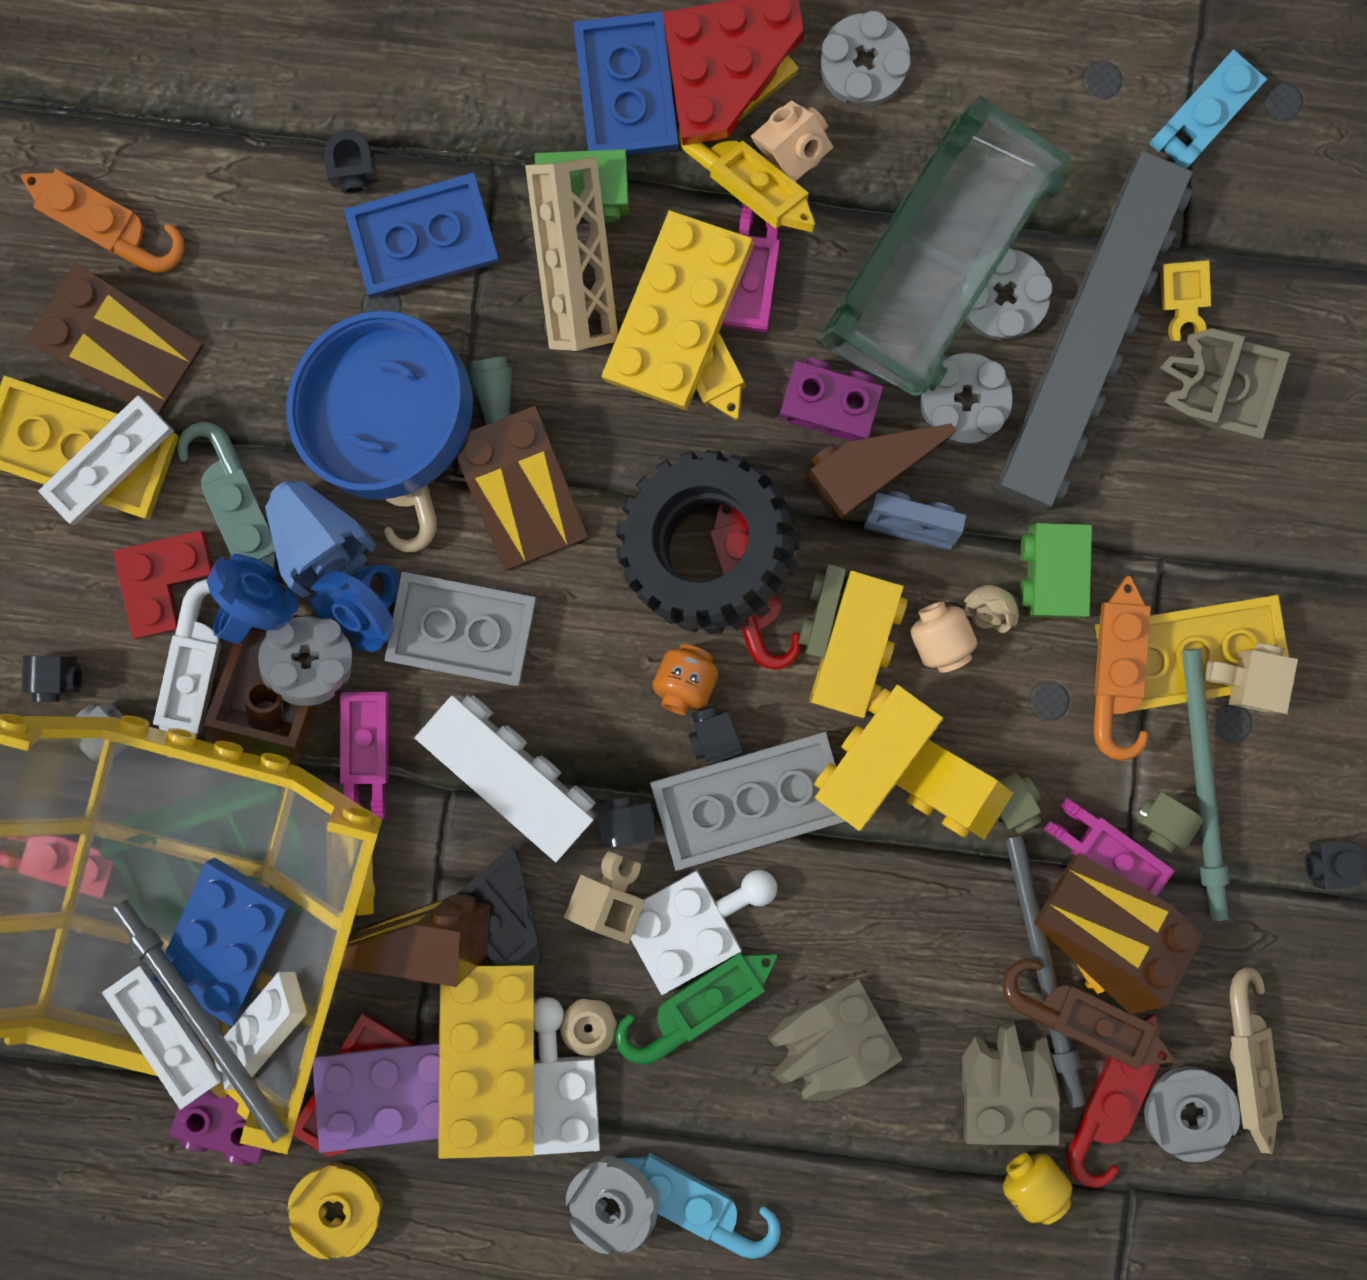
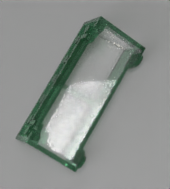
M978 96L953 119L815 342L837 356L913 396L926 393L928 389L933 392L939 386L948 368L943 366L945 351L1037 203L1046 195L1050 198L1055 197L1066 182L1068 175L1063 171L1071 157L983 96Z

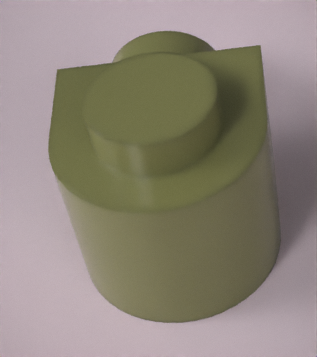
M1014 772L999 781L1014 793L997 819L1001 830L1015 828L1017 834L1042 821L1038 815L1041 811L1036 802L1041 800V797L1028 776L1021 779Z
M1161 792L1156 801L1149 799L1145 803L1136 821L1151 832L1148 837L1150 842L1172 854L1175 848L1181 851L1186 850L1204 822V819L1188 807Z

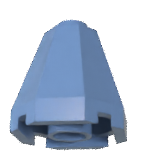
M293 481L283 482L270 493V499L265 509L282 578L293 592L302 598L311 596L313 594L309 587H312L323 574L333 570L344 572L351 576L363 568L367 562V558L363 554L364 550L367 548L370 552H373L377 545L370 534L357 521L304 481L295 483Z

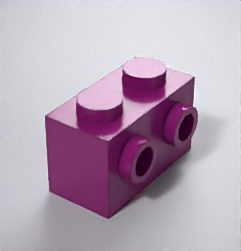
M805 358L804 363L795 361L778 420L848 441L868 438L883 386L874 384L875 378L862 372L849 371L848 376L830 371L831 365L818 359Z
M208 1090L181 1110L179 1107L177 1109L169 1136L181 1140L180 1144L184 1148L197 1152H206L208 1149L225 1154L224 1159L228 1162L241 1166H250L251 1163L258 1164L268 1153L266 1149L240 1143L246 1120L237 1113L239 1103L228 1094L226 1097L219 1098L211 1090Z

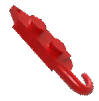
M719 504L714 530H711L709 533L724 576L741 560L748 544L749 528L745 518L739 511L728 506L730 512L724 514L722 508L728 505ZM775 596L767 604L771 609L770 612L762 618L757 614L747 619L749 626L741 628L748 652L753 660L763 668L771 670L785 669L793 664L800 655L802 644L798 643L800 634L794 632L791 635V647L786 654L775 656L767 651L760 629L773 622L781 611L780 599Z
M1150 1014L1143 1020L1157 1027L1155 1033L1159 1037L1157 1017L1154 1014ZM1160 1051L1158 1053V1058L1162 1060L1164 1054ZM1107 1057L1083 1109V1117L1068 1148L1066 1159L1068 1169L1077 1182L1083 1186L1098 1188L1106 1186L1114 1180L1119 1172V1168L1116 1165H1112L1101 1175H1093L1084 1167L1085 1156L1093 1140L1113 1144L1122 1141L1125 1136H1128L1160 1064L1141 1065L1139 1070H1134Z

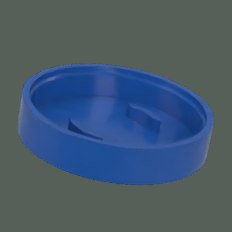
M366 312L351 316L331 326L303 354L293 373L287 394L286 416L288 430L295 449L302 460L321 478L349 494L362 498H396L415 492L428 485L441 475L455 459L462 448L470 428L473 394L471 382L461 358L432 328L414 317L398 312Z

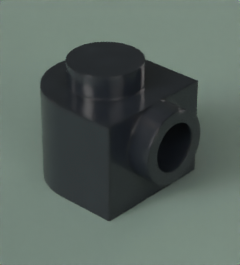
M344 130L335 133L329 138L325 145L324 158L327 179L333 188L341 187V192L344 194H360L368 191V183L378 182L375 157L363 136L354 131Z
M23 656L22 692L32 693V702H60V693H78L81 690L82 671L77 666V656Z
M713 705L691 713L696 731L688 735L697 759L705 757L708 765L743 754L728 709L719 712L717 705Z
M631 796L604 800L605 809L596 811L602 847L628 845L656 839L654 830L655 813L650 803L632 804Z
M1337 839L1309 841L1310 853H1307L1305 856V868L1308 878L1313 880L1314 887L1324 890L1350 888L1360 884L1367 875V855L1360 846Z

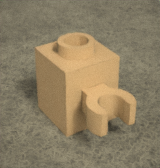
M1256 643L1255 650L1239 651L1236 666L1215 661L1213 663L1206 662L1204 680L1232 686L1228 705L1271 714H1287L1298 659L1283 656L1284 648Z
M608 851L602 860L603 878L601 882L580 875L564 918L593 932L629 944L645 900L625 891L627 886L638 877L641 863L626 858L623 868L619 871V865L623 856Z

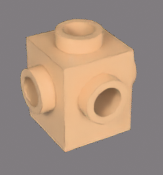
M793 101L774 111L770 119L751 135L762 156L793 181H797L804 173L817 166L821 158L834 148L825 133L828 125L822 115L813 107L807 110Z

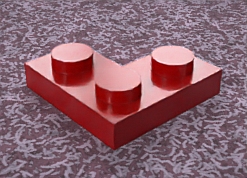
M196 531L113 551L132 639L138 640L176 631L179 616L172 586L208 577L213 563L206 532Z

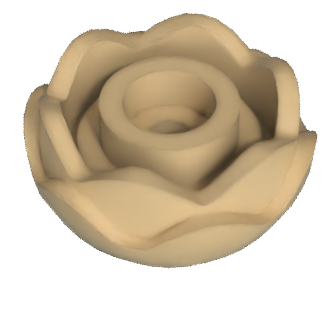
M984 585L974 589L963 601L966 603L964 609L966 616H971L979 628L988 629L994 627L998 632L1005 633L1012 625L1014 627L1017 625L1019 619L1017 603L1014 597L1002 588Z
M579 999L573 1002L564 1013L560 1032L570 1050L579 1055L595 1056L607 1050L616 1037L618 1024L611 1008L605 1002ZM586 1024H591L593 1030L587 1032L585 1031L584 1026Z

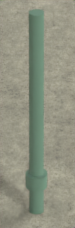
M1201 648L1182 650L1198 810L1199 816L1204 819L1200 826L1204 864L1200 865L1201 883L1203 886H1207L1210 920L1224 921L1229 919L1225 885L1230 883L1228 864L1224 863L1222 859Z

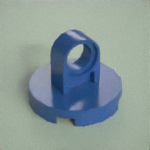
M233 554L230 560H224L223 556L220 557L210 570L206 581L210 594L221 607L213 626L214 636L234 644H239L251 627L266 631L282 629L297 612L299 601L296 593L288 586L284 589L274 579L278 572L273 567L254 557L243 554Z
M387 565L364 566L353 577L347 573L332 570L323 574L312 585L311 590H315L316 594L311 598V604L319 618H328L336 621L340 625L341 632L344 631L347 635L356 639L351 645L352 647L366 652H374L380 650L394 632L393 619L388 611V607L397 598L400 579L397 572ZM376 573L382 577L384 583L383 592L379 597L370 588L371 578Z

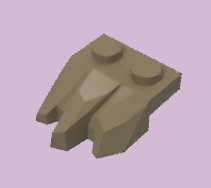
M1212 328L1187 335V343L1193 350L1194 357L1170 356L1160 367L1162 371L1180 380L1184 385L1181 391L1170 392L1164 402L1208 428L1263 443L1290 359V352L1245 342V336Z
M859 979L850 980L816 1003H808L789 1015L768 1037V1040L775 1047L785 1045L788 1048L787 1057L773 1071L772 1075L783 1084L804 1077L806 1083L801 1093L803 1100L827 1101L859 1088L903 1060Z
M1013 1020L999 1027L996 1049L989 1048L982 1038L975 1036L962 1056L964 1141L966 1144L1059 1146V1088L1046 1035L1034 1038L1031 1047L1024 1048L1020 1044Z

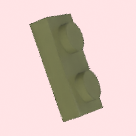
M828 564L825 567L824 574L815 573L809 599L815 600L817 603L813 618H804L798 643L806 645L804 655L819 659L825 657L846 572L845 568Z

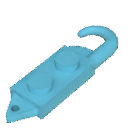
M650 1152L647 1157L619 1158L621 1161L637 1168L650 1184L657 1189L660 1195L657 1214L707 1241L710 1239L737 1255L749 1259L766 1256L778 1244L781 1234L780 1223L776 1215L767 1207H761L759 1210L768 1223L767 1236L760 1241H751L733 1231L736 1225L737 1209L735 1202L726 1193Z

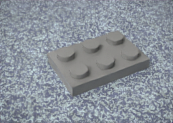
M402 572L393 614L394 632L388 640L384 661L520 687L537 598Z

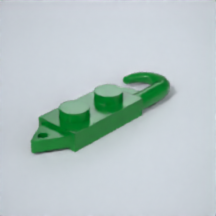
M739 952L664 1000L659 1006L657 1015L659 1028L663 1036L644 1048L634 1047L628 1040V1029L635 1021L634 1015L628 1014L620 1021L616 1030L615 1041L619 1052L625 1059L635 1064L648 1065L659 1061L687 1041L690 1042L765 992L763 985L777 959L776 953L742 955ZM764 958L769 959V960H770L769 965H767V966L762 965V964H761L762 960H763Z

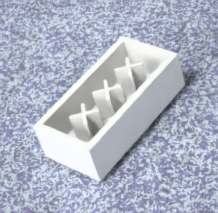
M451 695L415 736V739L552 860L557 862L597 816L591 809L596 802L577 785L570 790L557 779L562 772L544 756H537L535 759L523 749L527 741L510 726L506 725L505 727L502 725L499 728L488 718L493 714L492 710L477 697L467 695L464 698L463 696Z

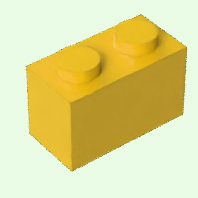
M930 740L927 741L896 784L910 794L906 802L927 816H930L934 809L946 816L941 824L963 838H966L970 831L985 840L1014 794L998 780Z

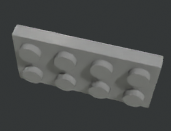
M826 732L650 782L675 870L677 871L846 822L814 798L820 790L814 785L817 778L829 763L836 766Z

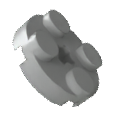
M878 11L855 14L842 19L832 27L822 44L820 72L826 87L837 99L846 103L848 100L852 103L862 104L861 107L877 106L891 99L900 90L910 67V49L907 39L897 25L887 20ZM864 50L866 53L871 52L875 55L872 62L873 69L868 70L864 65L857 68L853 62L858 57V51Z
M1008 247L996 248L994 251L983 254L976 259L964 274L959 291L962 305L961 311L967 324L976 333L987 339L1001 341L1002 339L1020 338L1033 331L1045 317L1050 304L1052 284L1042 266L1030 255ZM997 285L1001 287L1011 286L1014 289L1012 295L1016 298V302L1012 304L1006 301L1002 306L997 304L995 299L998 294L993 288Z
M972 353L956 354L939 362L925 380L920 395L921 412L927 424L933 427L952 423L957 431L947 442L956 445L978 444L997 433L1009 417L1013 401L1012 388L1004 368L987 357ZM963 388H970L971 393L978 397V403L972 404L970 411H963L962 403L954 401V395L961 394Z
M311 616L292 618L282 629L267 631L266 637L259 649V669L263 683L269 690L271 687L275 693L280 694L282 700L293 705L311 706L326 702L335 696V691L344 682L346 684L351 676V646L347 637L341 632L340 625L332 619H321ZM302 653H310L319 659L313 660L311 668L307 669L302 668L300 662L293 661L295 657L300 656Z
M1185 1066L1172 1069L1162 1077L1152 1081L1145 1101L1144 1118L1151 1137L1164 1151L1183 1161L1203 1162L1219 1156L1226 1149L1224 1146L1230 1141L1231 1136L1236 1135L1240 1125V1107L1234 1092L1217 1075L1200 1067ZM1193 1102L1197 1108H1203V1115L1197 1116L1196 1124L1189 1126L1188 1121L1181 1118V1111L1186 1109V1104Z
M606 1156L600 1161L586 1166L570 1183L566 1194V1206L570 1203V1212L573 1218L569 1222L576 1236L589 1248L604 1254H611L613 1251H625L627 1253L639 1247L654 1229L657 1220V1208L660 1204V1195L657 1189L650 1184L637 1168L621 1161L615 1156ZM603 1197L614 1199L619 1204L621 1213L616 1211L612 1216L605 1211L607 1203L603 1200Z

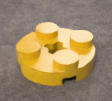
M333 1161L325 1166L315 1168L300 1180L290 1195L288 1209L291 1235L298 1246L313 1257L329 1260L330 1257L339 1258L345 1256L344 1258L353 1256L369 1243L378 1228L383 1204L381 1196L378 1194L371 1179L353 1166ZM327 1201L331 1203L339 1201L344 1206L342 1211L346 1215L345 1220L342 1221L336 1217L332 1222L328 1221L324 1217L328 1210L323 1204Z

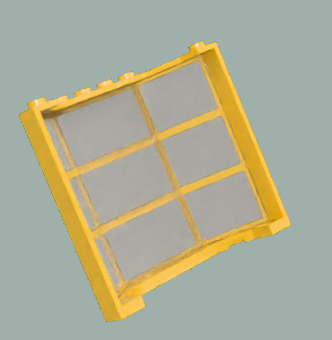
M0 714V1038H5L4 1042L7 1045L25 1043L157 1076L102 994L104 990L142 964L146 963L155 976L146 960H139L128 943L131 939L112 913V909L119 903L128 900L146 927H153L164 942L161 948L165 953L205 862L215 857L294 904L245 1008L246 1011L278 972L296 973L307 1014L252 1077L289 1130V1133L273 1144L236 1090H225L223 1081L210 1089L219 1098L226 1097L228 1094L239 1103L237 1113L246 1120L240 1140L241 1144L287 1155L382 819L304 769L290 765V761L281 755L264 753L262 756L249 754L243 752V747L236 743L216 741L215 744L197 740L196 734L188 730L170 728L168 731L149 727L150 723L147 720L136 716L125 715L119 719L116 717L18 716L14 714ZM160 984L215 1065L214 1058L212 1057L208 1049L205 1047V1045L203 1044L199 1036L196 1034L190 1023L187 1021L183 1013L180 1011L174 1000L171 998L167 990L164 988L162 984ZM206 1012L224 1037L232 1027Z

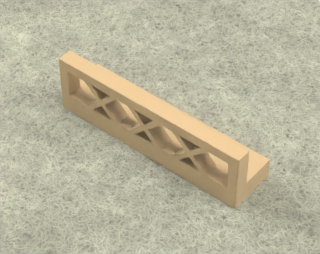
M597 157L525 165L549 349L579 351L615 342L618 336ZM582 169L585 188L578 198L572 192L569 171ZM581 217L589 223L590 236L585 245L577 237L576 226ZM588 263L595 269L596 281L590 291L583 285L582 273ZM593 309H595L601 317L602 333L590 336L588 318Z

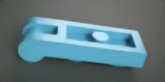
M1233 49L1158 132L1149 145L1158 153L1163 150L1175 160L1174 164L1187 169L1267 78ZM1179 130L1193 141L1188 147L1175 136Z

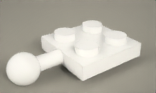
M697 869L643 899L645 903L631 936V941L661 995L741 952L742 948L725 917L748 904L765 906L773 901L777 894V883L769 872L764 870L751 871L744 877L741 888L715 901Z
M541 997L534 1001V1030L538 1032L539 1059H534V1155L600 1151L595 1056L558 1058L556 1030L559 1029L563 1022L564 1011L561 1004L551 997Z

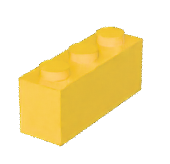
M855 571L847 573L836 609L825 657L821 659L808 703L858 718L865 717L866 711H869L870 706L881 692V686L875 684L879 667L887 669L895 643L888 641L892 624L900 625L906 610L908 599L901 597L904 586Z
M896 685L892 692L886 688L880 692L869 708L874 717L865 729L858 725L853 729L841 746V748L847 751L844 758L837 767L829 763L814 783L820 789L814 798L858 831L864 829L944 720L942 716L899 685Z

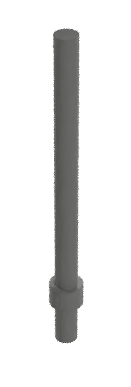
M1023 835L1007 837L1005 840L1033 960L1043 964L1042 970H1036L1044 1001L1045 997L1054 988L1058 987L1047 935L1034 924L1041 911L1024 837ZM1050 1029L1055 1050L1051 1053L1055 1072L1060 1073L1068 1108L1083 1106L1086 1102L1078 1069L1082 1067L1078 1048L1072 1047L1070 1038Z
M128 900L116 905L112 909V913L131 940L128 944L139 960L145 959L271 1142L274 1144L289 1133V1130L161 948L164 942L153 927H146Z

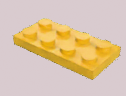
M669 210L601 375L602 379L605 382L687 411L754 248L753 239Z
M4 375L0 385V470L45 485L118 414ZM172 432L100 504L150 520L179 435Z
M1278 595L1151 615L1144 698L1140 706L1133 711L1187 702L1182 650L1201 648L1203 676L1206 662L1213 663L1215 661L1236 666L1239 651L1255 650L1256 643L1284 648L1283 656L1289 657ZM1096 624L1095 630L1098 642L1099 624ZM1204 680L1206 699L1231 694V685Z
M477 966L457 987L440 984L438 1158L534 1156V966Z

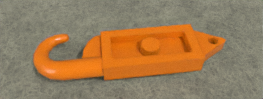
M56 168L53 173H28L20 175L35 201L33 208L135 266L148 272L163 273L175 268L181 261L185 250L184 238L180 231L172 224L168 223L164 226L165 231L172 238V248L167 255L157 257L139 247L144 230L142 220L129 209ZM33 180H36V183L34 185H31V182Z
M1131 576L1124 577L1107 603H1101L1094 695H1096L1093 729L1095 743L1103 754L1110 759L1119 761L1130 760L1141 754L1148 740V733L1146 731H1141L1137 741L1129 747H1120L1112 739L1113 714H1124L1135 710L1140 706L1145 692L1151 606H1145ZM1125 585L1130 587L1129 593L1124 591Z

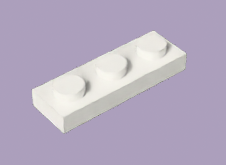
M137 395L38 492L69 524L76 526L174 430L142 397Z
M145 963L104 990L102 994L181 1110L220 1083L222 1077L160 983L153 980L154 974Z
M278 972L224 1036V1039L251 1077L254 1076L307 1014L296 973ZM215 1061V1066L221 1073L224 1089L235 1090Z

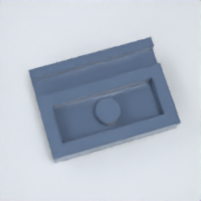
M886 491L884 494L876 492L867 511L863 528L951 551L952 545H955L963 533L966 515L956 513L955 508L944 503L933 502L925 505L913 502L910 496L901 492Z

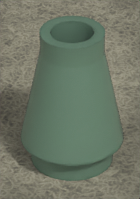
M506 356L470 362L472 373H469L468 376L483 413L484 423L489 424L510 416L512 367H507Z

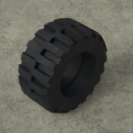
M706 450L704 457L698 458L694 451L679 454L680 463L672 465L667 459L655 466L659 472L655 477L649 480L644 475L635 484L640 490L635 499L631 497L626 498L622 510L628 517L626 522H617L616 536L622 541V546L616 549L618 563L625 568L626 571L623 576L628 586L638 594V598L670 624L675 623L683 630L695 633L699 629H704L709 634H721L724 632V627L732 626L735 630H739L749 626L747 620L749 617L757 614L762 618L770 612L771 609L767 604L775 596L781 600L788 590L784 582L787 575H795L798 564L794 558V551L799 550V535L794 529L796 521L792 510L777 486L773 484L768 475L758 466H750L745 458L735 454L725 458L720 450ZM720 504L735 508L743 515L749 528L748 544L738 564L724 576L708 582H690L679 576L673 569L669 559L671 538L679 523L688 514L704 506Z

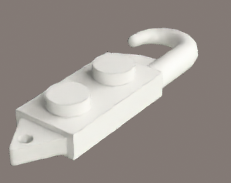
M207 579L195 583L188 589L182 602L176 633L172 636L153 724L158 725L160 730L168 731L170 728H179L194 734H202L221 650L220 638L214 636L213 629L197 622L202 599L210 593L206 582Z

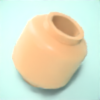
M941 601L928 605L918 612L920 619L914 623L910 632L925 666L938 668L939 672L944 673L960 668L972 660L971 653L977 647V639L962 608L946 607L944 602Z

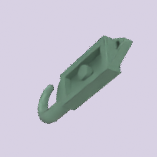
M199 422L190 425L182 432L178 439V455L182 462H186L189 458L188 446L193 439L203 436L211 440L220 460L212 464L204 472L201 479V489L231 556L233 554H243L254 557L276 570L277 557L268 519L229 436L221 427L214 423Z

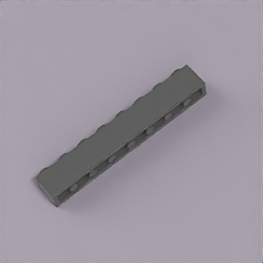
M1143 150L1132 162L995 486V491L1042 511L1052 507L1054 502L1058 504L1062 502L1071 479L1065 477L1071 460L1074 462L1079 461L1088 442V437L1082 435L1089 419L1096 420L1105 402L1106 396L1100 394L1106 378L1112 380L1121 364L1123 354L1117 352L1123 336L1131 337L1139 321L1141 313L1135 311L1136 305L1141 295L1148 296L1156 281L1158 271L1153 270L1152 267L1157 255L1164 256L1174 238L1175 230L1169 228L1175 213L1180 215L1183 213L1192 195L1193 189L1187 187L1193 171Z

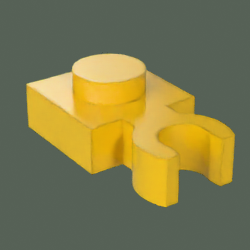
M1209 260L1161 264L1162 310L1175 309V317L1170 322L1168 328L1170 340L1181 341L1180 329L1186 322L1193 325L1194 333L1207 330L1205 321L1198 315V307L1211 306Z

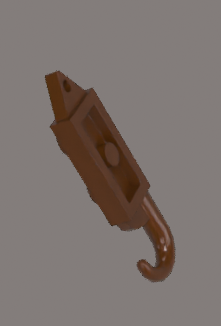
M1022 959L1011 964L1005 972L1002 982L1003 995L1008 1004L1017 1012L1134 1070H1139L1141 1065L1175 1062L1173 1056L1155 1033L1156 1026L1073 986L1062 985L1054 988L1042 1003L1022 994L1017 986L1019 975L1029 969L1042 970L1043 964L1033 959ZM1160 1051L1164 1054V1058L1162 1060L1158 1058V1053Z

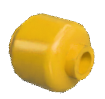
M1023 1153L1015 1157L1006 1168L1008 1175L1003 1183V1191L1025 1220L1030 1223L1042 1222L1047 1225L1056 1222L1066 1214L1071 1206L1072 1185L1050 1156L1043 1153L1029 1156L1027 1153Z

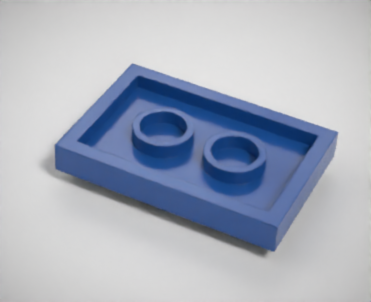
M663 11L573 22L588 151L626 149V155L677 150L678 137Z
M474 172L344 209L367 295L370 299L500 263Z
M215 857L205 862L165 954L204 1010L232 1027L243 1015L294 904ZM155 975L153 980L162 984L158 977Z

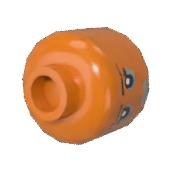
M681 644L679 649H670L664 654L652 683L655 693L663 699L661 702L663 708L675 714L686 715L688 710H701L706 707L719 677L717 667L712 663L714 658L710 653L693 645Z

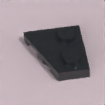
M511 846L455 894L472 896L476 899V903L491 905L487 955L496 966L515 965L540 942L518 852L514 846Z

